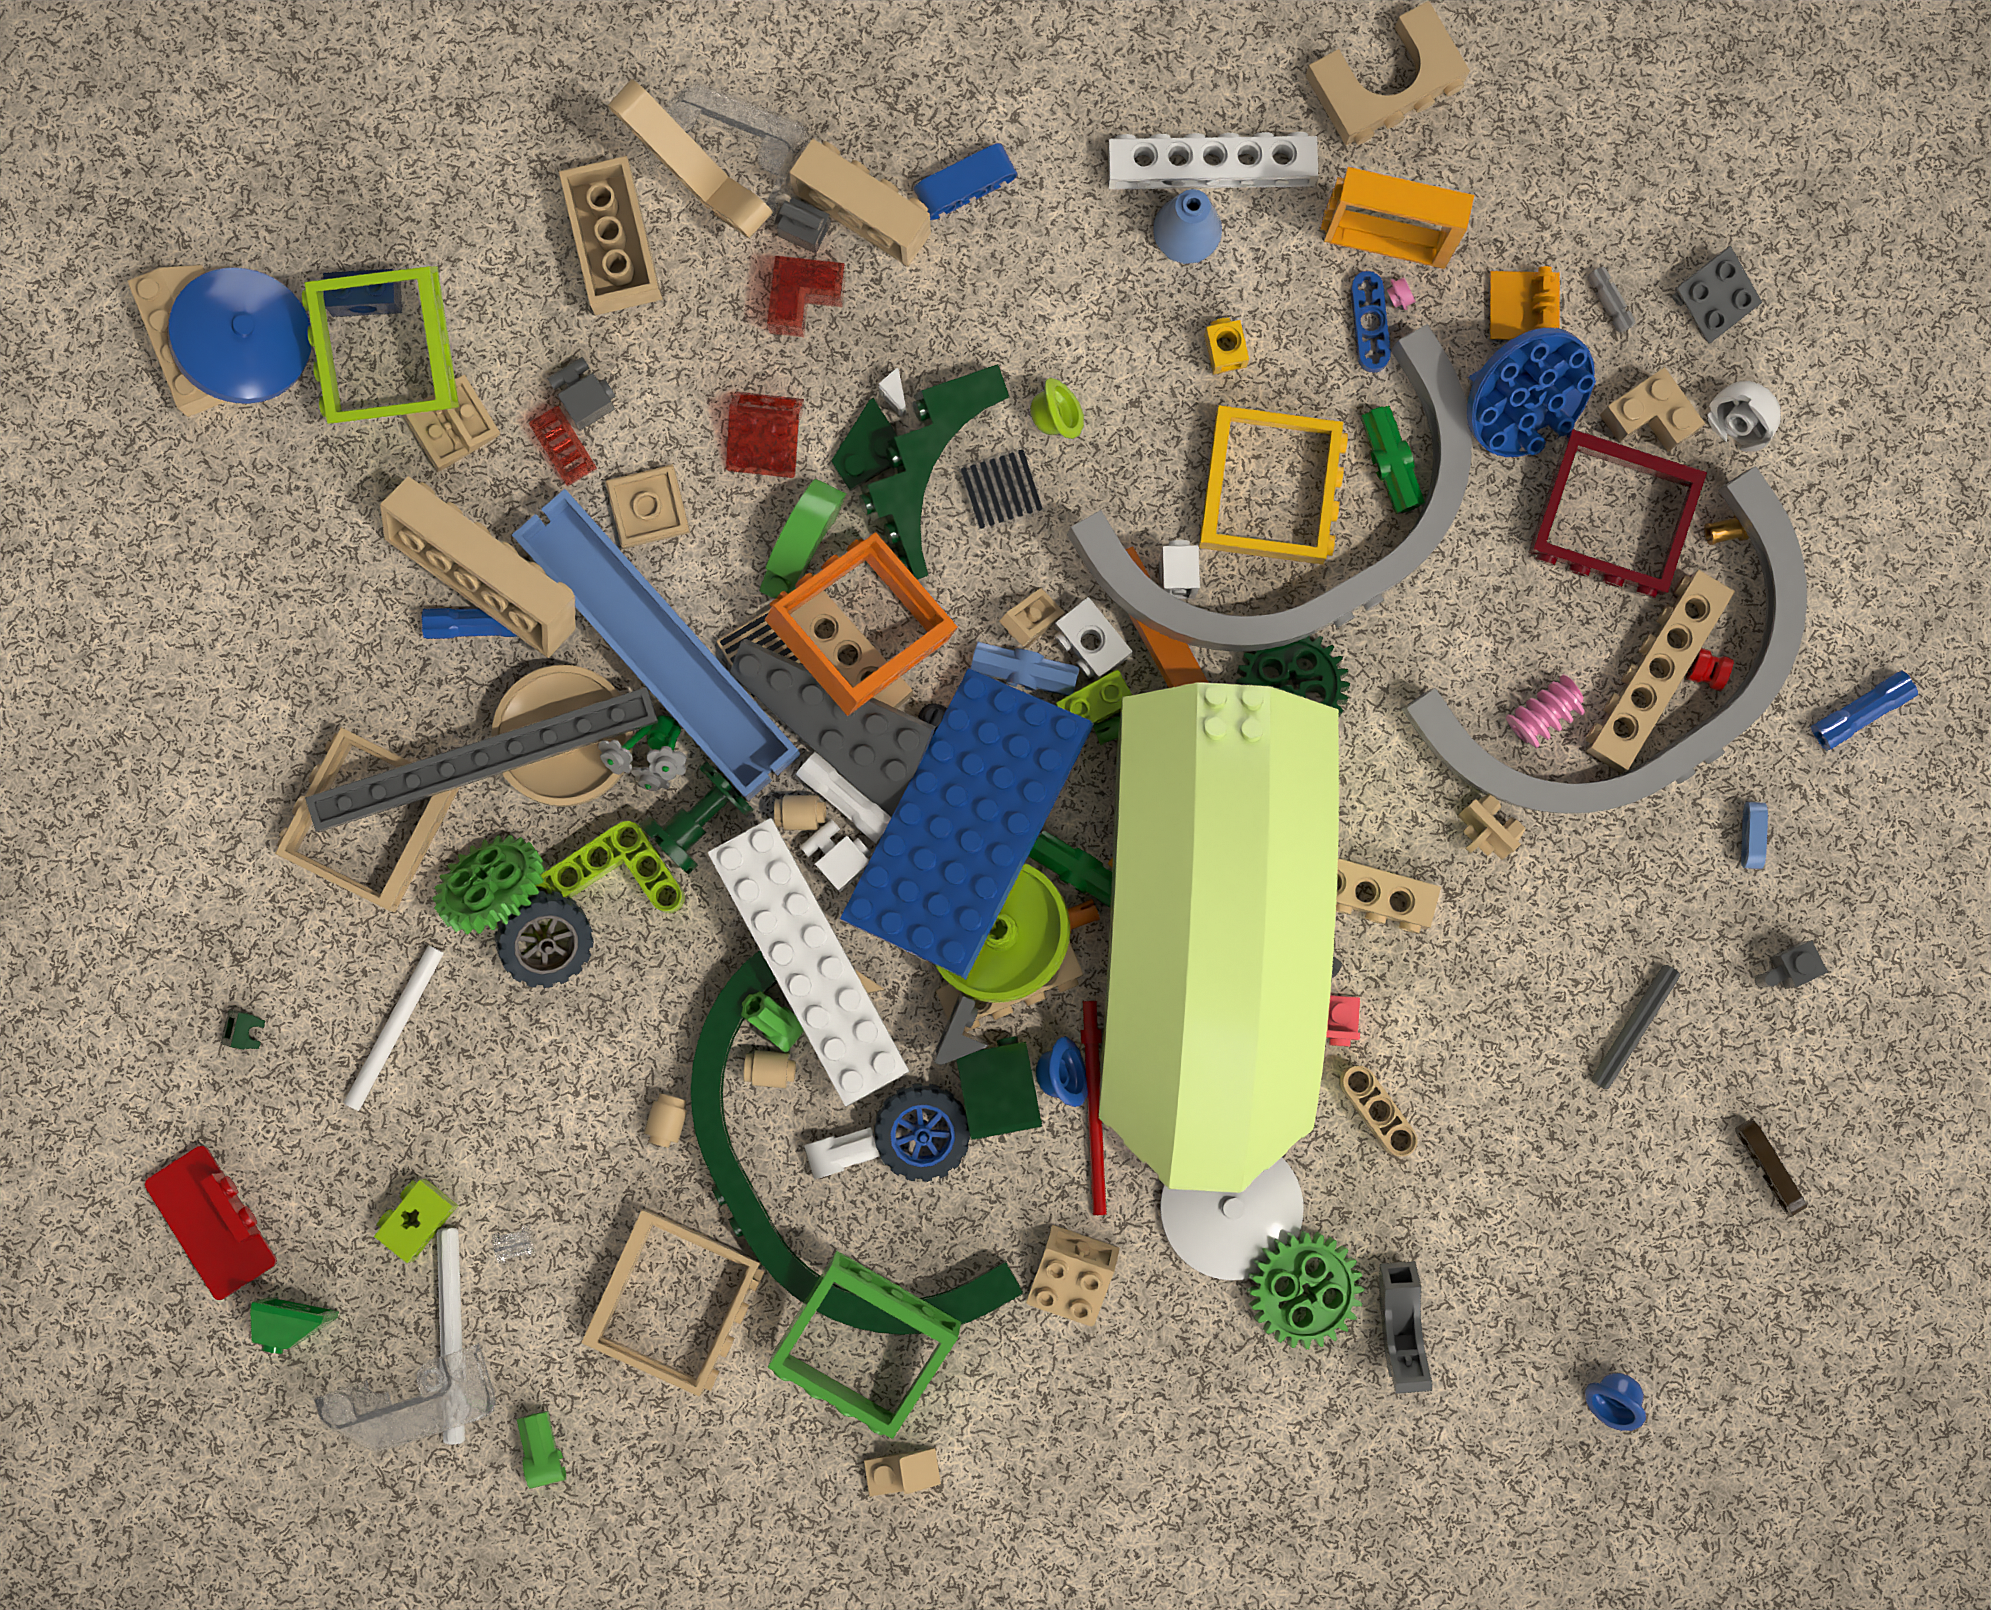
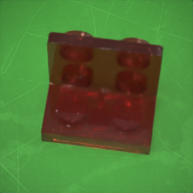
M735 391L729 405L727 471L794 478L797 464L799 423L803 414L804 399Z

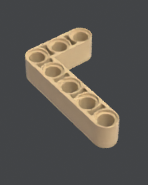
M633 79L607 105L707 209L711 208L716 217L750 239L773 213L756 194L731 179L659 103Z

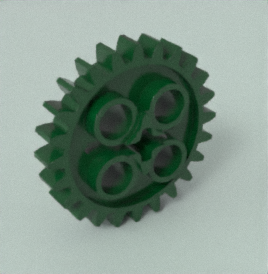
M1310 636L1284 646L1252 651L1254 655L1244 653L1242 661L1246 665H1239L1236 672L1244 678L1236 679L1235 682L1236 685L1271 686L1306 698L1305 693L1316 692L1322 698L1321 704L1338 709V717L1344 711L1339 705H1345L1349 698L1341 692L1348 691L1350 687L1349 682L1341 680L1347 676L1348 669H1338L1343 657L1336 656L1332 658L1331 653L1334 645L1322 648V636H1319L1314 642L1310 641ZM1302 658L1308 659L1312 663L1313 669L1309 671L1302 670L1298 667L1296 661ZM1269 666L1274 667L1278 670L1280 676L1269 678L1264 675L1262 669ZM1318 676L1322 678V681L1312 680L1314 677ZM1292 680L1293 685L1299 684L1298 689L1294 690L1292 685H1286L1287 681Z

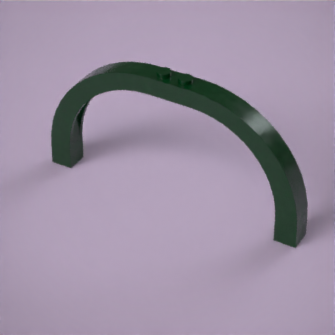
M759 950L730 978L706 1017L697 1042L692 1065L691 1111L702 1157L716 1184L711 1189L721 1206L727 1204L733 1217L728 1220L738 1238L744 1235L758 1260L771 1276L792 1296L804 1303L821 1275L809 1268L796 1256L776 1229L736 1155L727 1130L724 1114V1075L733 1041L745 1019L741 1015L743 1011L742 1003L749 994H756L759 991L765 994L778 983L761 950ZM1005 1260L951 1290L920 1297V1299L960 1321L961 1325L998 1309L1024 1293ZM834 1283L816 1312L834 1321L857 1329L897 1335L924 1334Z

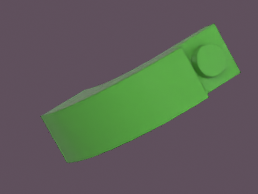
M816 478L813 480L793 509L765 567L767 571L759 589L760 592L776 599L781 592L786 591L789 594L796 589V583L805 576L820 542L835 523L846 493Z

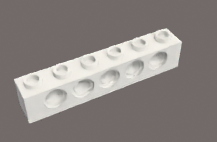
M1269 132L1256 133L1253 137H1239V134L1223 133L1219 137L1205 138V135L1200 133L1187 134L1184 138H1170V135L1154 134L1150 138L1136 139L1134 135L1122 134L1116 136L1115 139H1109L1108 144L1109 189L1315 187L1318 179L1317 136H1308V133L1293 132L1282 137H1274V134ZM1282 153L1289 158L1290 162L1281 165L1276 163L1272 156ZM1214 154L1220 158L1221 163L1212 166L1207 164L1203 158L1206 155ZM1249 154L1254 157L1256 162L1252 165H1245L1239 161L1238 156ZM1145 155L1152 160V164L1145 167L1139 166L1134 159L1137 156ZM1173 155H1181L1186 159L1187 163L1182 166H1175L1169 161V158Z

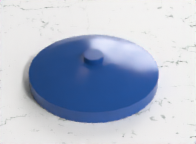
M222 268L200 275L187 284L180 292L169 316L167 327L168 345L179 370L198 389L214 398L240 404L259 403L273 399L286 392L302 375L312 348L308 339L310 321L298 298L278 280L251 269Z

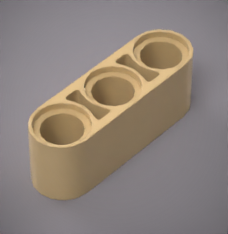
M1351 1066L1346 1068L1341 1073L1339 1079L1340 1088L1383 1149L1394 1156L1410 1155L1416 1149L1418 1143L1417 1135L1380 1082L1366 1067ZM1356 1071L1364 1075L1366 1080L1365 1087L1359 1092L1353 1091L1348 1085L1349 1076ZM1375 1101H1381L1386 1106V1116L1380 1121H1375L1369 1114L1370 1106ZM1397 1130H1402L1408 1140L1407 1145L1401 1150H1395L1391 1145V1136Z

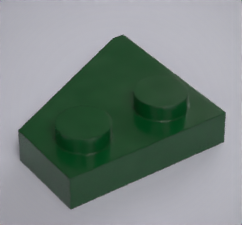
M874 398L868 401L831 460L850 492L891 467L886 455V448H889L887 441L897 437V434Z

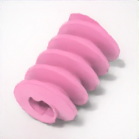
M1563 674L1560 676V683L1553 681L1549 684L1548 691L1541 690L1538 692V700L1534 698L1527 700L1526 708L1522 706L1516 708L1515 716L1510 714L1506 716L1509 726L1523 742L1538 748L1540 745L1537 735L1540 734L1546 740H1549L1551 736L1548 727L1551 726L1560 732L1562 727L1559 719L1563 718L1570 724L1573 722L1570 711L1574 710L1580 715L1585 713L1582 702H1584L1582 693L1567 675Z

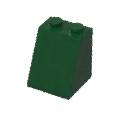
M1017 1036L996 1040L998 1047L983 1048L956 1059L971 1140L1043 1127L1026 1042L1019 1043Z

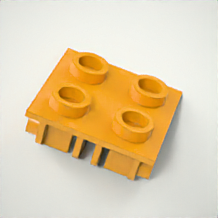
M1550 266L1539 267L1538 272L1490 271V339L1512 340L1521 334L1535 329H1560V272H1552V267Z

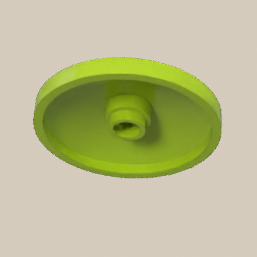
M1024 863L967 978L964 979L938 966L936 968L954 988L977 1000L995 1003L1009 1002L1032 994L1054 976L1063 962L1068 949L1070 919L1063 897L1043 873Z

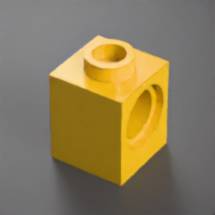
M1221 318L1210 323L1211 326L1206 327L1204 337L1213 375L1247 368L1249 355L1241 320L1231 322V318ZM1228 338L1233 341L1235 348L1230 351L1221 350L1217 345V340Z

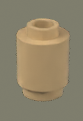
M784 795L783 799H775V825L783 827L785 831L819 830L820 823H826V803L820 802L818 795Z
M755 1050V1054L746 1053L744 1082H752V1086L786 1089L788 1082L795 1081L796 1061L790 1060V1053Z
M659 1093L658 1100L653 1101L644 1134L650 1135L649 1143L669 1148L671 1142H679L688 1110H684L686 1100Z

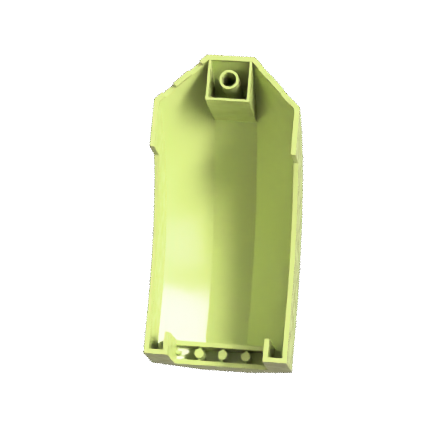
M1197 682L1127 696L1122 699L1116 756L1112 889L1105 1019L1100 1062L1099 1119L1108 1128L1111 1127L1124 1140L1123 1143L1143 1163L1146 1162L1159 1175L1158 1179L1168 1189L1241 1193L1265 1169L1268 1170L1288 1152L1290 1147L1301 1138L1303 1139L1314 1128L1327 1034L1336 917L1339 836L1338 709L1271 686Z

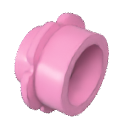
M1405 277L1397 281L1391 279L1392 287L1388 288L1387 292L1395 308L1402 305L1404 310H1408L1407 306L1416 301Z

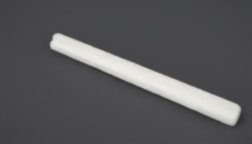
M442 1228L437 1231L443 1441L445 1444L454 1445L465 1441L459 1233L457 1228Z

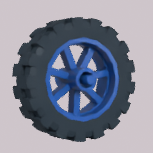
M915 1083L909 1088H905V1086L896 1090L895 1095L886 1098L883 1102L884 1106L879 1109L876 1116L874 1128L875 1142L881 1160L890 1167L894 1174L898 1176L901 1174L909 1181L922 1179L923 1182H930L934 1177L939 1176V1178L947 1176L949 1170L952 1168L955 1170L960 1165L963 1155L966 1156L969 1148L970 1131L964 1107L959 1100L954 1098L950 1091L939 1089V1086L929 1083V1086H922V1083ZM923 1108L937 1111L929 1121L923 1119ZM916 1109L918 1120L915 1123L903 1118L905 1114ZM942 1117H944L949 1130L931 1129ZM898 1123L913 1131L896 1138ZM932 1137L947 1138V1141L938 1150L932 1142ZM915 1140L916 1143L912 1154L907 1153L900 1146ZM925 1145L933 1153L931 1155L918 1156L921 1146Z

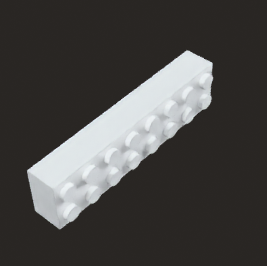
M769 818L707 852L845 1107L909 1073V1068L774 821Z

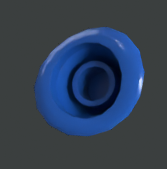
M1067 1036L1061 1037L1056 1041L1052 1050L1041 1055L1036 1065V1078L1039 1087L1045 1094L1059 1098L1066 1105L1078 1107L1083 1105L1088 1095L1086 1067L1075 1042Z
M1612 1373L1605 1376L1600 1383H1590L1585 1389L1586 1403L1590 1411L1606 1426L1620 1431H1632L1641 1427L1646 1421V1412L1642 1408L1644 1393L1640 1384L1632 1377L1623 1373Z

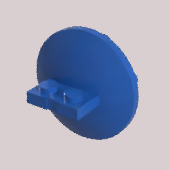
M1559 328L1535 329L1510 340L1496 351L1481 369L1468 376L1472 386L1467 403L1469 429L1474 438L1486 450L1502 457H1521L1529 454H1539L1544 449L1546 441L1537 431L1546 426H1549L1559 435L1558 438L1566 436L1568 432L1574 429L1575 422L1586 407L1596 383L1594 362L1587 346L1572 333ZM1521 447H1523L1526 451L1519 450L1521 449Z

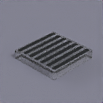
M1024 446L958 467L979 534L1045 514V508Z

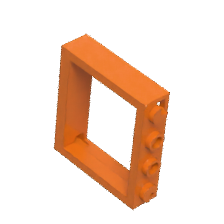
M876 532L865 540L862 538L854 540L847 547V553L840 558L837 554L830 557L821 566L822 570L816 575H813L811 572L806 574L796 583V589L791 593L781 592L775 600L769 603L771 609L765 618L768 625L847 716L948 642L958 628ZM866 561L924 627L927 633L855 687H852L790 614Z

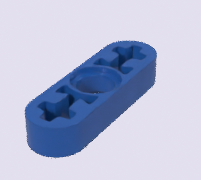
M1364 271L1354 278L1350 289L1359 365L1365 371L1376 373L1387 366L1391 357L1384 286L1378 274L1372 271ZM1364 280H1368L1370 286L1376 287L1371 292L1370 301L1371 304L1378 302L1379 306L1366 305L1359 308V304L1364 305L1366 302L1365 292L1358 290ZM1368 313L1376 315L1379 318L1380 327L1374 331L1364 329L1361 325V317ZM1382 336V340H1376L1375 347L1376 352L1382 353L1383 357L1379 358L1377 364H1373L1371 358L1365 357L1371 349L1370 340L1363 342L1362 338L1374 339Z

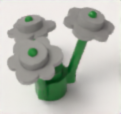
M658 716L659 723L641 728L622 746L616 740L611 742L602 740L599 743V749L602 752L600 758L605 766L618 775L631 771L638 784L646 790L668 789L670 786L668 780H672L676 777V774L682 775L686 771L684 765L686 763L685 754L680 751H674L677 738L682 729L678 722L669 716ZM647 735V744L652 749L647 754V760L650 763L649 768H632L630 763L633 757L629 750Z

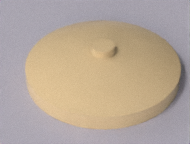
M573 665L544 667L522 677L506 692L495 712L491 737L593 705L621 694L610 682L591 670ZM634 731L606 740L609 742L616 740L622 746L634 735ZM600 742L502 774L516 790L536 802L550 806L569 807L581 805L602 796L619 781L624 772L618 775L605 766L600 758L602 753L599 749ZM634 746L629 750L631 754L633 753Z

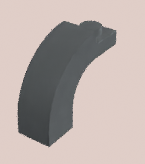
M1416 1262L1380 1264L1379 1296L1383 1342L1389 1377H1392L1395 1394L1432 1391V1378L1422 1334L1421 1283Z

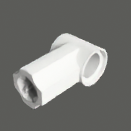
M871 1127L838 1138L832 1136L804 1145L814 1180L844 1171V1167L860 1164L880 1156Z

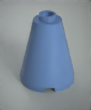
M1189 189L1165 203L1158 211L1153 225L1154 240L1160 250L1170 260L1183 264L1198 263L1211 255L1218 247L1222 236L1221 219L1205 193L1200 190Z

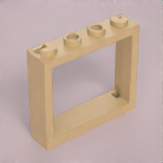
M341 727L338 734H334L331 742H327L325 751L328 753L322 764H317L312 770L308 781L311 785L306 795H301L296 801L292 810V814L295 816L289 828L284 827L280 832L279 836L281 837L276 845L278 849L275 854L388 911L396 912L460 787L431 797L382 893L297 852L312 824L305 797L330 789L352 745L397 768L412 763Z
M645 1208L640 1212L581 1343L700 1397L704 1389L711 1391L720 1371L714 1369L719 1356L727 1357L735 1339L729 1336L735 1322L741 1325L750 1305L745 1303L744 1300L749 1289L756 1292L764 1275V1271L759 1269L761 1262L750 1255ZM653 1225L746 1267L697 1379L603 1336Z

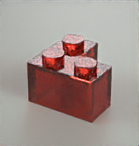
M775 256L767 319L770 334L804 337L808 304L843 307L846 282L845 263Z

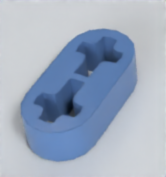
M1746 802L1744 805L1741 865L1743 868L1763 869L1765 865L1768 809L1766 803Z

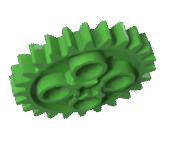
M509 835L503 842L500 836H496L492 844H489L484 839L481 848L476 849L475 846H470V854L467 856L459 854L458 859L460 861L457 864L451 863L447 865L451 870L450 873L439 876L443 883L434 887L438 893L433 897V901L436 903L434 909L446 926H451L455 932L462 929L468 935L474 928L478 934H481L487 925L493 931L500 920L504 924H508V916L510 914L519 916L521 914L519 907L531 904L528 896L539 893L535 885L544 882L540 875L545 872V868L541 864L543 860L530 842L526 843L522 837L515 841L513 836Z
M1306 1231L1301 1232L1299 1241H1297L1293 1234L1287 1233V1244L1285 1245L1278 1239H1274L1276 1250L1272 1252L1269 1249L1263 1248L1262 1250L1267 1257L1266 1261L1254 1260L1256 1266L1260 1268V1272L1248 1275V1277L1257 1282L1256 1286L1247 1288V1292L1250 1295L1257 1296L1256 1299L1248 1303L1249 1307L1253 1310H1260L1254 1316V1319L1258 1323L1266 1322L1263 1330L1268 1335L1276 1331L1274 1339L1277 1342L1281 1343L1287 1337V1344L1291 1348L1296 1347L1299 1339L1305 1349L1310 1348L1312 1339H1314L1317 1345L1324 1347V1336L1326 1335L1336 1341L1335 1330L1337 1328L1345 1332L1348 1331L1344 1320L1346 1318L1351 1320L1357 1319L1356 1315L1350 1311L1352 1306L1359 1307L1363 1304L1354 1297L1355 1294L1364 1291L1362 1286L1354 1283V1281L1362 1277V1273L1358 1270H1350L1356 1265V1259L1353 1257L1345 1258L1348 1249L1344 1246L1335 1249L1337 1241L1332 1237L1328 1238L1324 1243V1235L1319 1232L1315 1233L1312 1241L1309 1233ZM1318 1257L1319 1265L1317 1269L1312 1273H1306V1262L1310 1258ZM1328 1272H1332V1276L1329 1279H1324ZM1282 1276H1287L1289 1280L1287 1288L1284 1291L1275 1292L1276 1280ZM1307 1283L1309 1285L1307 1288L1309 1294L1304 1297L1302 1295L1304 1292L1302 1286ZM1329 1288H1335V1300L1324 1304L1322 1300L1324 1292ZM1287 1301L1282 1308H1279L1280 1302ZM1299 1307H1305V1317L1299 1322H1293V1312Z

